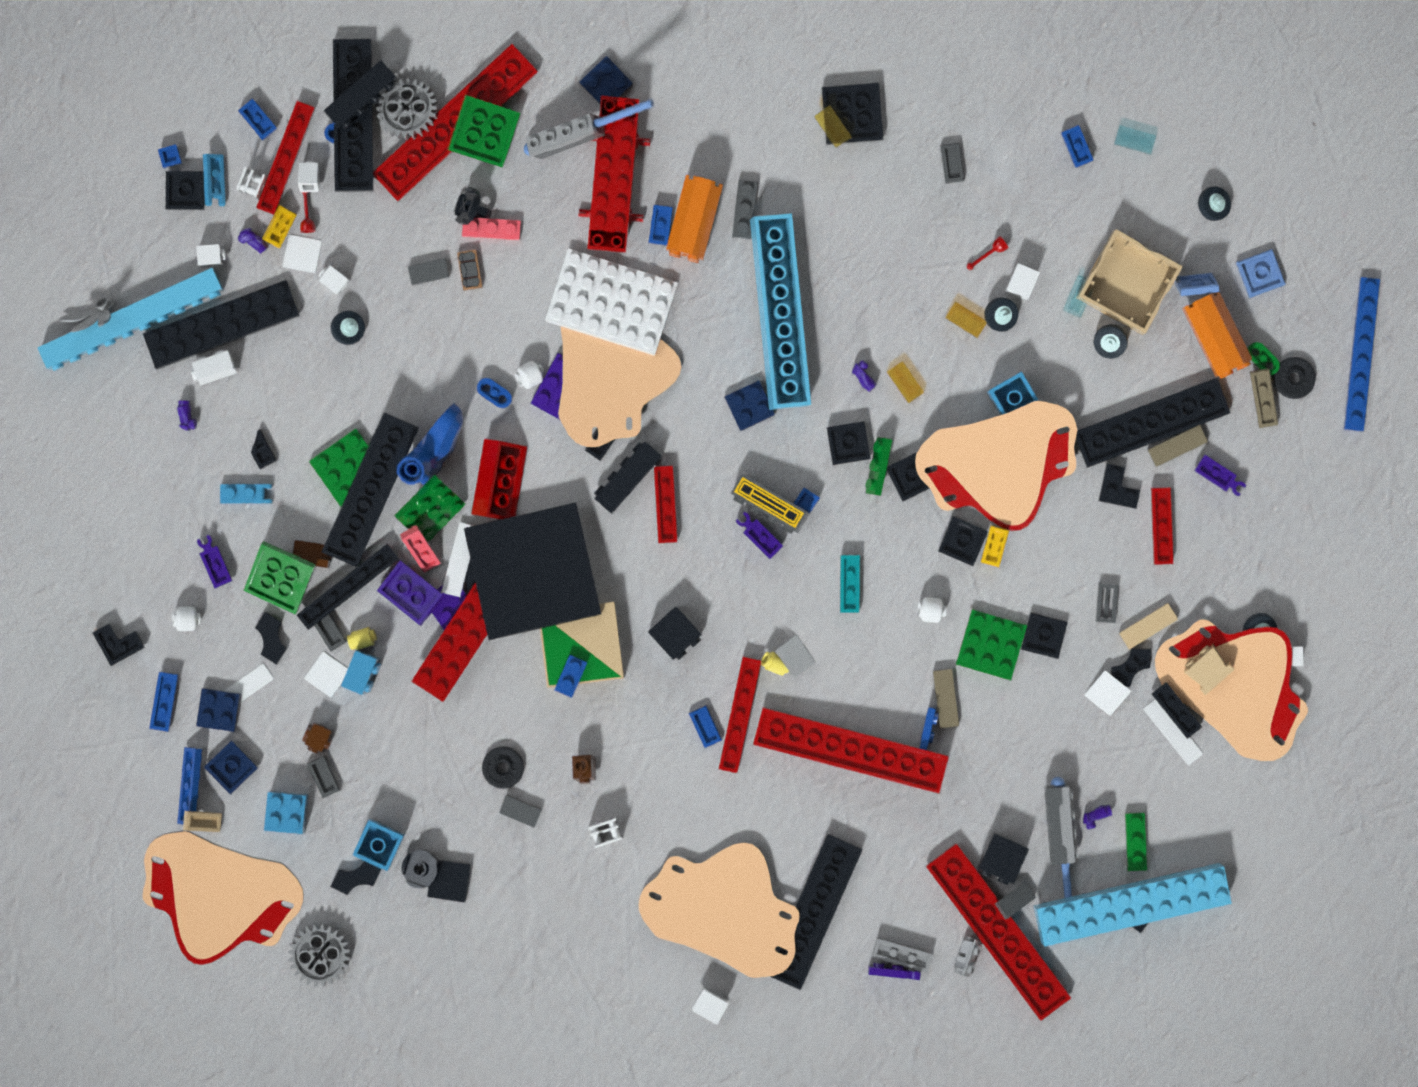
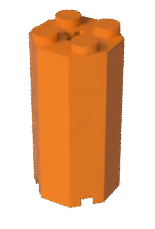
M690 175L685 176L666 251H669V256L680 258L681 256L688 257V261L693 263H699V260H704L723 184L719 183V187L715 185L716 182L698 176H693V179H690Z
M1220 292L1211 293L1182 308L1215 377L1219 376L1222 379L1234 373L1232 370L1234 368L1240 370L1251 365L1250 360H1252V357Z

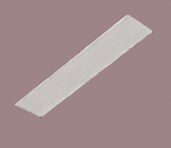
M459 522L442 593L457 597L461 595L470 560L464 528L473 525Z
M262 664L224 691L240 693L239 703H241L274 678L266 666Z
M1156 700L1143 709L1188 766L1203 755L1191 738H1185Z

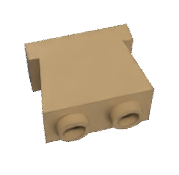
M1213 644L1210 647L1208 645L1199 652L1200 656L1196 660L1194 658L1189 660L1185 664L1186 668L1184 669L1186 675L1201 685L1200 690L1205 695L1234 671V666L1229 661L1225 663Z

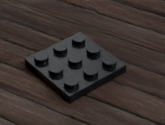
M879 83L821 88L826 145L884 140Z

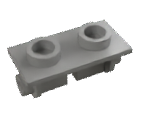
M970 936L963 940L960 952L966 955L965 957L958 955L954 966L955 973L965 977H970V974H973L976 967V957L979 956L982 950L981 940Z

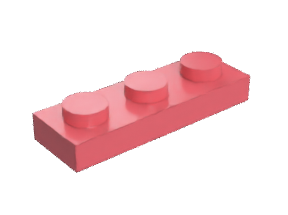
M474 218L468 225H463L462 237L520 240L521 221Z
M416 525L399 534L424 573L441 564Z

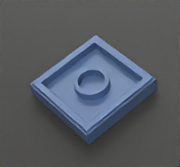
M1273 249L1236 262L1249 298L1286 285Z
M1212 273L1177 276L1174 282L1181 296L1219 292V285Z

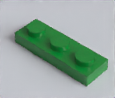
M876 438L873 445V457L869 465V477L865 484L866 494L877 496L882 494L892 439Z
M1125 813L1127 871H1147L1145 813Z

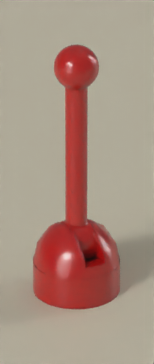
M302 192L305 219L300 223V232L313 233L316 232L314 221L309 219L308 192Z
M999 236L993 241V248L973 263H968L967 269L973 270L976 264L993 252L1002 253L1009 249L1008 245Z

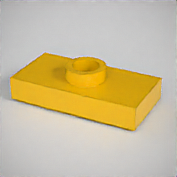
M279 205L262 240L277 248H281L297 214Z
M990 525L981 563L995 567L1000 566L1009 530Z

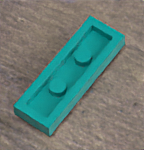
M840 555V613H859L860 555Z

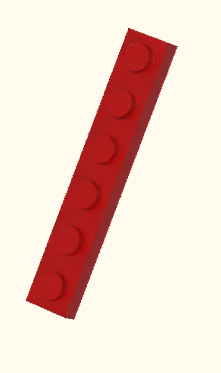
M296 101L256 206L257 209L272 215L275 214L314 114L315 107Z
M742 657L719 770L733 773L738 772L761 660Z

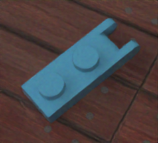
M204 154L205 205L211 206L213 198L218 199V205L224 207V156L222 154Z
M220 484V503L272 504V499H265V488L271 489L272 484Z

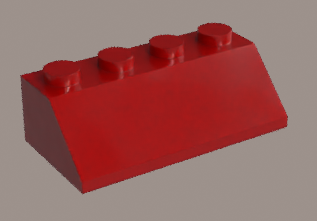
M484 439L472 515L500 520L516 516L527 446Z

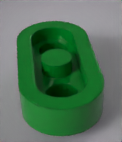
M1254 342L1247 347L1252 357L1250 361L1259 370L1266 369V363L1269 362L1272 364V368L1269 370L1270 375L1278 372L1280 368L1278 359L1262 343ZM1253 349H1257L1259 351V354L1257 356L1253 355Z

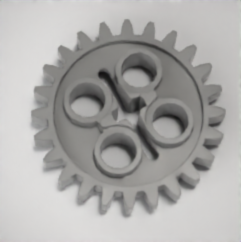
M407 78L406 83H404L400 79L399 85H396L387 94H382L384 99L379 101V104L382 106L376 107L377 111L381 112L377 114V117L382 119L379 122L380 125L384 126L383 129L386 132L390 131L389 134L392 137L396 134V137L400 140L403 135L405 140H408L409 135H411L413 139H416L417 133L421 137L423 136L422 130L429 132L428 125L434 126L431 120L438 118L434 114V112L439 111L435 106L438 104V101L434 99L436 95L434 92H431V88L429 86L425 88L424 82L419 84L418 80L415 79L412 83ZM408 93H412L409 99H404ZM398 106L397 111L390 112L393 107ZM420 106H425L422 112H417ZM411 119L408 125H403L405 120Z
M314 924L313 930L307 926L306 933L300 930L299 934L301 937L294 936L293 938L296 943H290V946L294 948V950L288 951L289 954L293 955L288 961L294 962L290 969L296 968L297 971L294 975L301 974L300 981L306 978L307 985L314 981L315 987L319 982H321L322 986H325L326 980L332 984L333 977L336 980L340 979L338 973L345 974L342 967H349L345 961L351 959V957L346 956V953L350 952L351 949H345L344 947L349 942H342L344 935L338 937L339 930L337 929L332 932L331 925L327 930L324 924L320 926V929ZM314 937L321 938V946L317 947L313 944ZM330 941L329 946L322 954L324 958L318 959L313 968L309 969V965L317 956L315 952L321 951L326 942ZM330 948L337 950L338 955L336 958H331L328 955ZM303 952L310 954L311 960L309 962H304L301 959ZM318 964L326 966L325 973L322 974L317 971Z

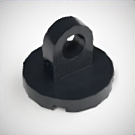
M472 187L466 188L465 194L461 193L455 205L456 222L468 225L476 215L490 218L492 210L479 206V190Z

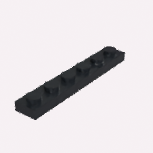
M386 544L299 612L297 617L310 630L398 561V556Z

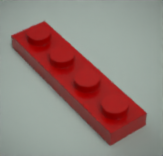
M673 466L654 467L658 544L676 543L677 526Z
M1171 487L1150 488L1153 565L1174 564Z

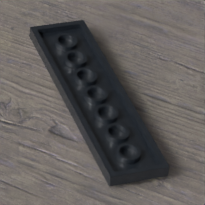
M333 39V102L372 68L371 39ZM372 104L367 107L368 111L363 116H357L352 120L354 123L345 130L343 128L340 131L334 125L335 192H374Z
M287 280L145 332L143 336L156 370L300 317L289 284Z
M1217 378L1080 429L1077 431L1076 441L1086 468L1220 418L1231 412Z
M383 412L324 544L322 553L352 566H358L398 477L397 466L407 456L419 430L418 426Z
M827 833L795 906L799 911V921L794 935L795 955L793 961L784 972L769 977L796 989H802L862 853V848ZM777 947L776 952L783 955L788 954L786 949Z

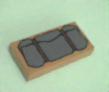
M476 250L458 252L457 256L463 291L483 288Z

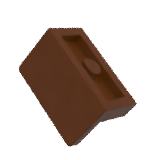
M300 540L294 541L292 554L315 564L317 567H330L331 556L322 553L324 544Z

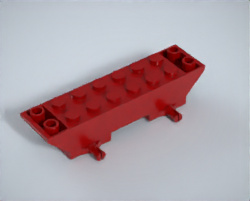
M601 96L599 116L603 118L637 105L640 99ZM639 112L604 125L605 136L592 140L597 142L591 208L590 210L579 209L578 217H590L587 247L589 250L626 253L629 227L632 221L643 222L644 214H633L631 209L636 150L639 145L650 146L651 138L639 137Z

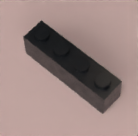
M380 60L323 111L340 131L343 128L346 130L354 123L353 120L357 116L361 117L368 111V106L372 103H378L385 91L389 92L397 85V77Z
M646 441L643 443L639 442L632 449L634 454L630 458L626 456L619 464L621 466L618 472L613 471L607 478L609 482L606 486L603 487L601 485L594 493L596 495L594 499L611 514L662 458V455Z

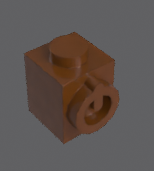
M318 723L309 724L302 741L308 746L307 749L316 754L319 751L324 752L325 749H329L333 739H330L333 730Z
M591 754L572 756L573 779L578 781L579 784H590L591 780H596V758Z

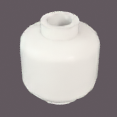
M529 361L517 368L515 378L520 387L530 389L542 383L545 372L541 364L537 365L534 361Z
M925 597L922 601H919L918 617H921L923 622L938 623L942 617L946 616L947 607L943 605L940 598Z
M193 606L177 607L172 612V626L176 627L177 631H194L197 624H200V613H196V609Z

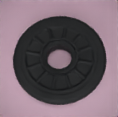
M1290 357L1280 362V368L1274 374V384L1277 390L1283 396L1290 399H1299L1308 395L1314 388L1316 381L1312 365L1299 357ZM1292 373H1297L1300 376L1298 383L1290 381Z
M494 748L487 753L483 760V776L493 787L500 789L510 788L516 785L523 776V760L519 753L512 748ZM505 762L508 765L506 773L498 771L499 763Z

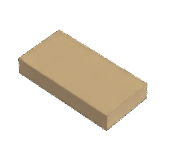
M185 811L183 830L220 832L222 813Z

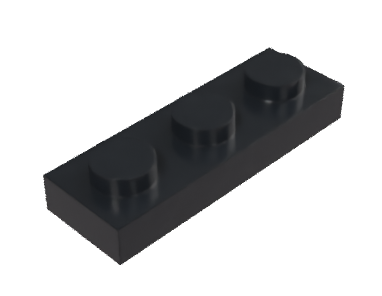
M1167 682L1151 693L1186 739L1202 728Z

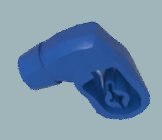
M455 403L441 415L419 444L398 464L397 473L402 482L410 485L417 483L424 485L434 475H438L443 467V463L454 451L463 426L462 410Z

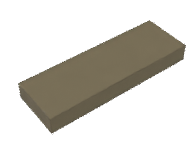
M1269 368L1250 371L1259 429L1278 425Z
M1199 425L1147 451L1155 467L1208 441Z
M952 669L933 671L940 728L959 726Z

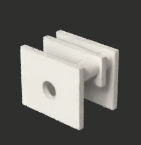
M245 167L236 190L246 195L248 193L252 194L259 200L268 177L264 174L261 177L254 170L250 171ZM254 182L259 183L257 189L251 187V184H254Z
M1018 263L1015 266L1005 292L1027 301L1040 272Z
M616 817L588 827V830L591 829V836H593L595 841L594 848L623 838L619 835L617 829L619 825L615 823ZM609 824L608 828L598 830L599 826ZM611 830L613 839L602 842L600 833Z
M703 987L692 1007V1011L718 1024L729 1001Z

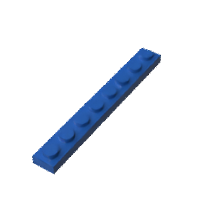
M1360 277L1343 430L1364 431L1380 279Z

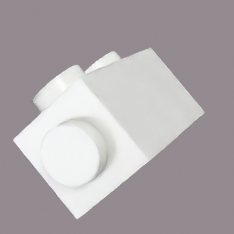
M220 350L215 352L213 356H203L192 362V377L200 385L237 373L232 355L228 350Z

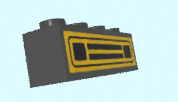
M741 474L731 491V494L735 496L733 498L734 501L741 505L744 502L751 506L749 509L758 515L760 512L767 515L766 519L773 524L781 523L783 525L782 529L790 534L793 531L799 533L809 516V513L744 474Z

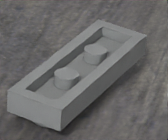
M877 938L872 954L874 958L928 973L933 956L932 953Z

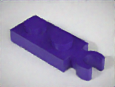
M1203 455L1194 469V472L1223 491L1227 492L1230 488L1235 496L1241 495L1236 491L1238 485L1243 488L1246 487L1245 483L1234 481L1237 475L1206 455Z
M744 512L743 515L746 517V522L741 523L737 519L736 523L746 528L743 533L771 559L783 545L757 519L752 523L749 514Z
M207 535V544H202L201 539H197V544L204 549L199 554L213 587L216 589L233 580L219 547L215 546L212 548V537Z
M874 962L873 966L868 965V975L920 980L921 976L920 971L903 969L904 966L892 965V968L884 967L885 964Z

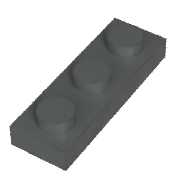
M738 181L732 232L733 238L751 240L750 219L754 217L758 182Z

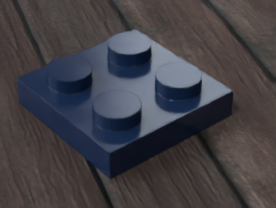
M607 56L579 82L599 104L601 96L620 97L633 85L630 79Z
M759 380L724 396L740 432L775 415L773 410H769L768 399Z
M202 688L196 726L235 732L240 693Z
M233 740L204 766L230 795L259 768Z

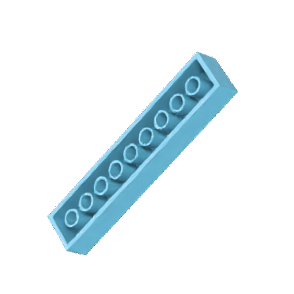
M792 214L754 216L750 219L769 410L806 407L811 405Z
M1216 863L1033 905L1040 940L1045 947L1232 904L1225 868L1222 864Z

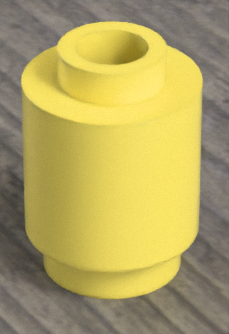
M369 627L351 632L350 635H347V640L351 650H360L375 645L374 641L377 640L374 629L371 630Z
M766 652L763 655L761 665L766 670L781 676L789 672L777 653Z

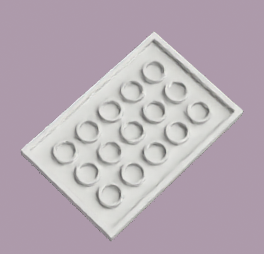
M568 248L545 322L655 356L678 283Z

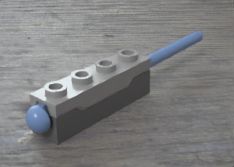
M650 99L603 118L589 113L526 137L527 143L523 148L524 153L528 156L543 159L605 136L604 125L654 106V102Z
M1055 777L1051 780L1050 785L1052 786H1044L1049 854L1052 865L1061 864L1064 898L1072 897L1069 866L1070 863H1075V858L1078 857L1077 846H1074L1073 839H1076V828L1072 827L1075 812L1074 808H1071L1070 801L1073 800V790L1069 789L1063 778Z

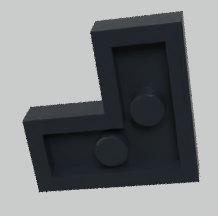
M1106 464L1098 499L1099 502L1137 509L1140 490L1122 486L1126 467Z
M109 623L92 632L110 666L145 648L137 631L119 639Z

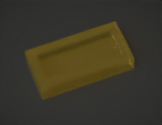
M830 105L814 116L835 149L851 138V135Z
M957 302L953 304L945 319L975 338L979 337L986 326V321Z
M903 361L886 372L908 404L924 393Z

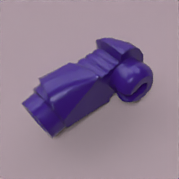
M252 228L243 229L240 231V235H238L240 243L245 244L247 242L259 254H262L269 247L262 240V237L252 231Z
M861 360L853 366L852 375H856L862 388L871 392L877 386V383L865 371L869 365L864 360Z
M178 400L179 427L185 431L196 429L197 421L195 419L191 420L190 401Z
M1100 805L1095 810L1084 813L1083 824H1086L1088 830L1096 828L1095 821L1112 816L1110 805Z

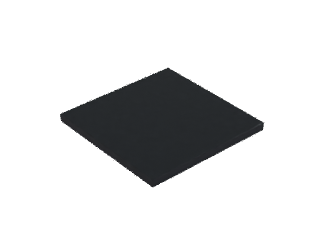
M576 502L464 528L489 641L602 615Z

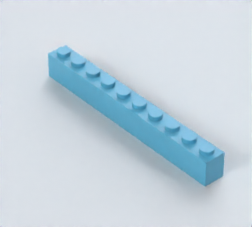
M210 268L112 313L110 321L100 327L97 321L84 330L70 332L37 347L46 368L56 371L63 368V364L68 361L74 363L80 360L81 356L86 353L91 355L98 352V348L103 345L109 347L115 344L116 340L121 337L126 339L133 336V332L138 329L144 331L150 328V324L156 321L158 323L164 322L173 313L179 315L185 312V308L191 305L193 307L199 306L208 297L214 299L220 296V292L224 291L215 269Z

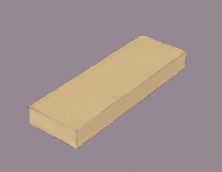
M1167 603L1121 631L1119 635L1130 650L1172 624L1178 618Z

